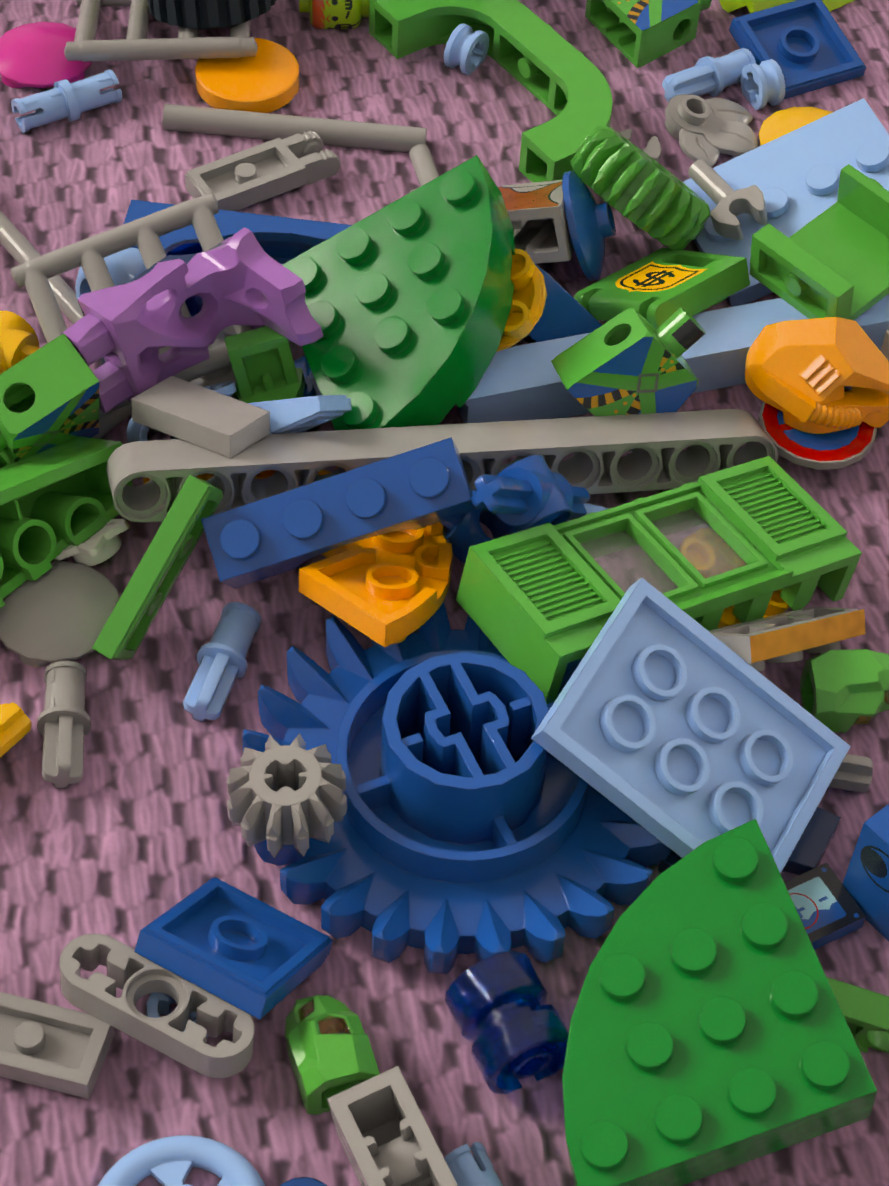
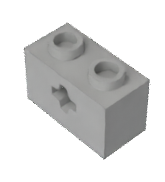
M398 1066L327 1098L338 1139L361 1186H458Z

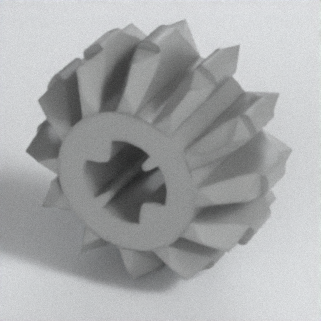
M299 733L290 745L280 746L269 735L265 743V752L244 747L243 756L240 758L241 767L230 769V775L227 778V791L230 796L229 800H227V811L233 826H241L242 838L245 839L248 847L267 840V850L275 858L284 845L294 844L295 849L304 857L307 849H309V838L329 843L331 836L334 834V823L343 821V816L346 814L347 797L343 793L346 790V775L342 770L341 764H333L331 762V754L328 752L326 744L306 750V742Z

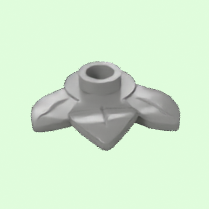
M680 94L672 97L666 106L665 127L671 136L679 140L682 151L694 162L705 160L713 168L720 153L737 157L759 147L755 133L748 126L753 116L738 103L717 97L704 100L696 95Z

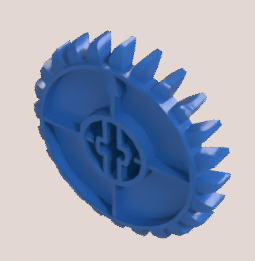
M444 603L419 628L418 633L410 634L404 641L391 644L385 648L371 640V647L364 650L340 620L332 616L326 620V656L331 672L327 673L314 660L292 646L286 652L289 687L298 702L263 684L258 690V707L261 723L280 746L290 745L300 733L306 742V750L326 744L328 752L331 754V762L333 764H341L342 770L346 775V790L343 793L347 797V811L345 816H343V821L334 823V834L331 836L329 843L309 838V849H307L304 857L295 849L294 844L284 845L275 858L267 850V840L254 844V847L263 862L278 866L287 865L280 870V887L293 904L309 905L322 898L326 900L321 906L322 930L336 939L351 936L361 926L372 932L371 957L390 963L399 958L407 946L424 949V964L428 973L447 975L454 967L458 954L475 953L479 967L485 973L491 975L506 973L509 965L510 950L525 946L533 958L544 963L562 957L566 936L565 928L569 926L580 936L597 939L610 930L615 908L609 901L618 905H631L651 884L653 871L647 867L660 864V860H665L671 853L669 847L531 739L554 702L546 704L543 692L524 671L511 665L469 615L464 630H451ZM582 658L567 664L557 697ZM244 729L242 736L243 751L245 747L265 752V743L269 735Z

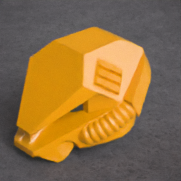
M828 316L815 319L782 321L765 326L751 345L745 362V381L748 388L763 402L783 411L784 423L794 429L811 434H826L859 426L862 421L875 428H881L889 421V361L856 321ZM844 386H851L852 389L845 392Z

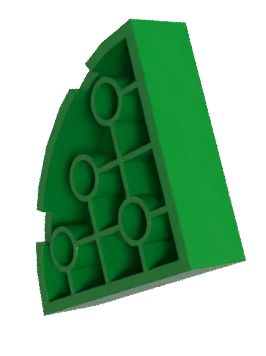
M477 155L282 264L303 279L306 289L305 303L311 316L321 326L323 337L314 343L302 346L321 395H346V398H351L352 410L331 420L335 430L438 425L454 405L459 408L464 405L477 388L499 347L512 307L514 284L510 277L513 261L512 255H515L513 226L502 194Z
M756 819L704 842L658 875L619 917L589 967L570 1021L562 1076L565 1136L575 1186H683L871 1116L877 1094L876 1086Z

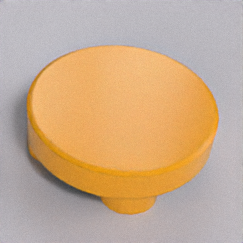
M255 38L258 46L255 57L198 59L195 66L196 90L200 97L213 108L270 113L288 104L298 93L299 65L297 59L284 46L267 39Z

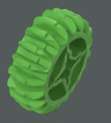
M597 125L591 135H586L576 148L578 152L570 161L573 171L609 205L663 245L671 249L682 250L691 240H695L704 229L703 225L710 216L708 204L665 167L611 127Z

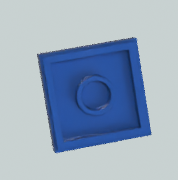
M796 0L732 19L729 32L740 49H748L753 54L757 65H760L762 61L770 59L778 63L785 80L784 99L861 77L867 68L822 0Z
M213 877L141 929L134 952L260 1020L323 964L330 953L334 940L228 883Z

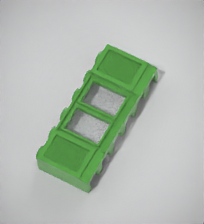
M766 456L700 476L698 482L686 483L672 490L645 498H637L632 502L600 512L588 513L580 518L554 526L549 522L470 546L456 601L511 665L528 675L543 692L546 704L555 702L567 664L581 658L583 659L628 588L640 578L645 579L709 631L717 629L724 609L733 605L732 613L741 623L763 618L773 592L782 589L780 597L793 611L804 608L810 602L816 586L833 602L843 599L862 552L846 538L848 532L770 456Z

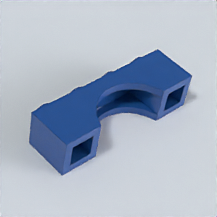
M452 437L203 518L201 521L220 582L236 589L294 570L303 562L332 549L377 535L402 530H417L475 511L477 508L471 500L473 495L458 448Z

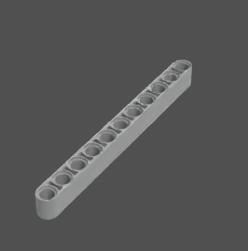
M718 409L269 434L231 459L181 439L135 441L123 444L115 449L108 458L106 469L115 509L122 517L130 521L144 523L164 520L189 475L196 477L205 473L214 474L206 482L222 490V495H224L213 514L216 515L452 437L458 448L471 492L473 490L477 491L474 482L479 476L484 474L497 475L514 462L533 455L543 456L550 470L564 476L572 486L584 487L589 494L675 489L686 483L698 482L700 476L766 456H770L777 463L778 450L751 413L742 409ZM690 446L689 449H687L683 453H680L683 449ZM630 449H633L631 453L624 457H621L625 452H627ZM576 452L575 455L569 458L568 460L561 461L568 454ZM518 455L512 462L501 465L507 458ZM338 466L330 474L317 475L319 471L326 467ZM277 470L268 478H254L262 471ZM135 478H150V481L144 485H127L129 481Z

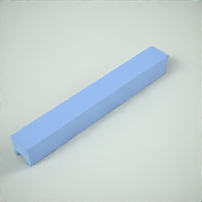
M889 294L854 320L880 351L885 333L889 330ZM782 298L706 311L692 316L706 333L682 354L699 380L697 388L693 393L745 384L746 356L763 328L782 321L809 318ZM590 333L514 346L496 352L475 391L461 408L457 407L463 423L554 419L591 413L566 390L551 362L557 355Z

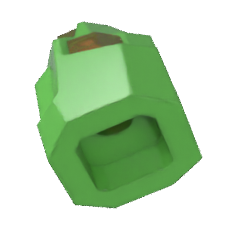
M868 649L829 650L806 660L800 679V695L803 708L833 732L846 733L853 724H868L878 713L889 710V654Z
M315 995L296 1000L285 1022L287 1050L307 1114L318 1115L330 1111L327 1098L380 1073L368 1035L364 1033L361 1021L356 1013L352 1012L344 1003L329 995Z

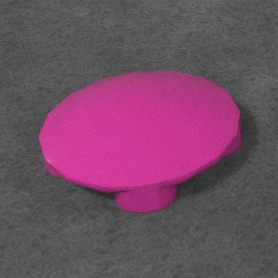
M43 21L23 24L7 31L0 37V75L2 82L11 88L54 87L55 82L67 79L70 83L85 78V71L91 66L92 62L67 61L64 55V48L66 42H74L76 28L64 23Z

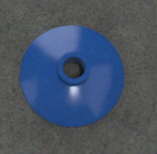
M572 170L565 172L562 179L566 219L579 264L586 278L593 282L601 277L605 258V238L616 235L615 221L608 202L597 205L587 185Z

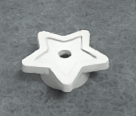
M111 519L84 543H81L79 546H68L55 558V561L72 556L75 563L85 564L89 567L100 564L112 557L120 549L121 540L118 534L129 529L130 525L125 519Z

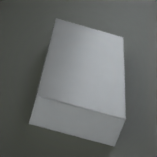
M174 376L168 377L131 399L132 421L230 459L270 434V411Z

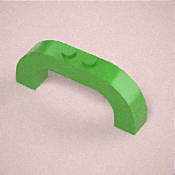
M369 0V34L397 59L429 46L447 44L453 30L462 23L472 27L473 33L481 30L488 34L489 48L487 55L494 59L557 115L541 125L522 132L519 171L532 183L562 180L565 172L573 170L570 161L578 152L576 148L586 135L590 136L597 125L610 127L613 101L609 84L603 74L582 52L573 47L553 30L549 24L545 23L520 1Z

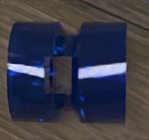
M515 951L500 953L481 960L459 975L445 993V1003L462 1036L468 1041H474L471 1054L489 1089L497 1094H508L522 1088L518 1079L534 1075L536 1081H539L559 1071L564 1066L569 1030L558 1010L552 1004L544 1005L548 992L531 960L525 953Z

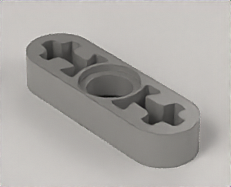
M86 934L75 938L65 946L59 962L60 986L63 996L75 1007L207 1077H231L241 1072L249 1064L253 1054L255 1030L254 1021L250 1014L135 953V949L110 936ZM99 964L107 967V976L95 972L88 979L81 977L80 968L92 972ZM116 987L123 990L120 998H116ZM159 992L171 996L176 1001L177 1007L167 1016L152 1018L141 1014L135 1007V1004L142 996ZM191 1012L197 1013L196 1023L189 1020ZM224 1030L233 1034L232 1042L222 1040L216 1047L207 1044V1035L217 1038Z

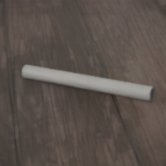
M165 104L163 109V130L266 140L280 137L282 140L311 130V132L315 131L320 136L324 145L409 153L416 145H426L427 128L175 104Z

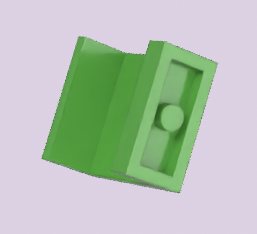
M850 164L846 165L840 172L837 202L789 238L769 223L752 235L749 274L809 319L827 316L849 320L857 319L889 294V191L884 189L875 179L868 178Z

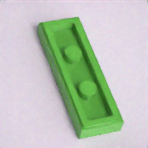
M192 475L188 476L92 649L111 660L132 659L204 532L201 519L214 514L224 496L222 495V490L205 480Z

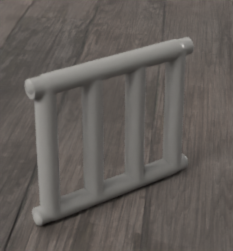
M76 0L80 10L74 42H66L64 55L67 61L83 62L255 57L258 46L255 37H250L251 20L230 26V37L199 38V29L179 27L178 38L147 39L150 18L148 0ZM101 6H130L126 39L95 40Z
M209 193L198 198H192L30 259L26 263L11 268V276L19 288L26 287L47 343L59 337L61 333L67 330L48 278L81 266L91 292L113 287L115 285L104 257L137 245L145 267L149 269L166 257L159 237L191 224L203 252L210 250L224 241L214 217L215 214L219 213L215 195ZM184 302L181 307L182 315L186 318L191 317ZM233 325L237 334L253 330L250 325ZM225 342L208 348L209 359L182 370L174 377L189 382L231 366ZM126 400L125 402H123L122 404H120V405L114 407L113 409L109 410L108 412H111V411H114V410L119 409V408H121V407L127 406V405L131 404V402H129L128 400ZM99 410V416L106 414Z

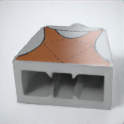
M562 180L502 185L498 187L513 226L515 249L526 251L535 264L569 261L572 258L574 246L566 219Z

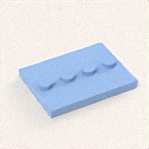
M863 98L724 162L713 169L734 191L756 185L763 192L767 209V224H771L789 238L837 202L840 172L848 164L868 178L875 179L884 189L889 191V134ZM691 178L683 181L686 186L697 193L708 204L710 212L717 206ZM739 214L736 217L740 222L743 239L734 240L720 236L714 230L711 216H709L703 225L704 229L694 240L700 252L746 258L749 273L752 235L765 225H761L754 220L751 214ZM749 274L750 285L732 294L727 299L731 306L750 303L772 293V291Z
M640 578L628 588L531 737L532 740L681 858L704 842L756 819L780 873L851 747L643 578Z

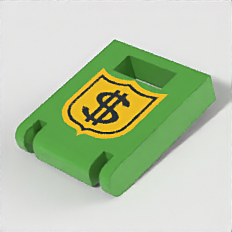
M661 248L583 288L575 294L574 299L596 320L608 322L624 310L634 308L657 329L681 306L691 316H694L749 286L747 260L743 257Z

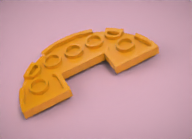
M277 470L262 471L254 478H268ZM321 470L317 475H326L332 472ZM205 473L196 477L207 481L214 474ZM143 477L144 485L145 483L150 481V478ZM438 522L417 530H402L377 535L322 553L327 558L299 569L298 591L385 648L391 644L404 641L409 634L426 623L442 605L451 581L452 543H447L443 536V524Z

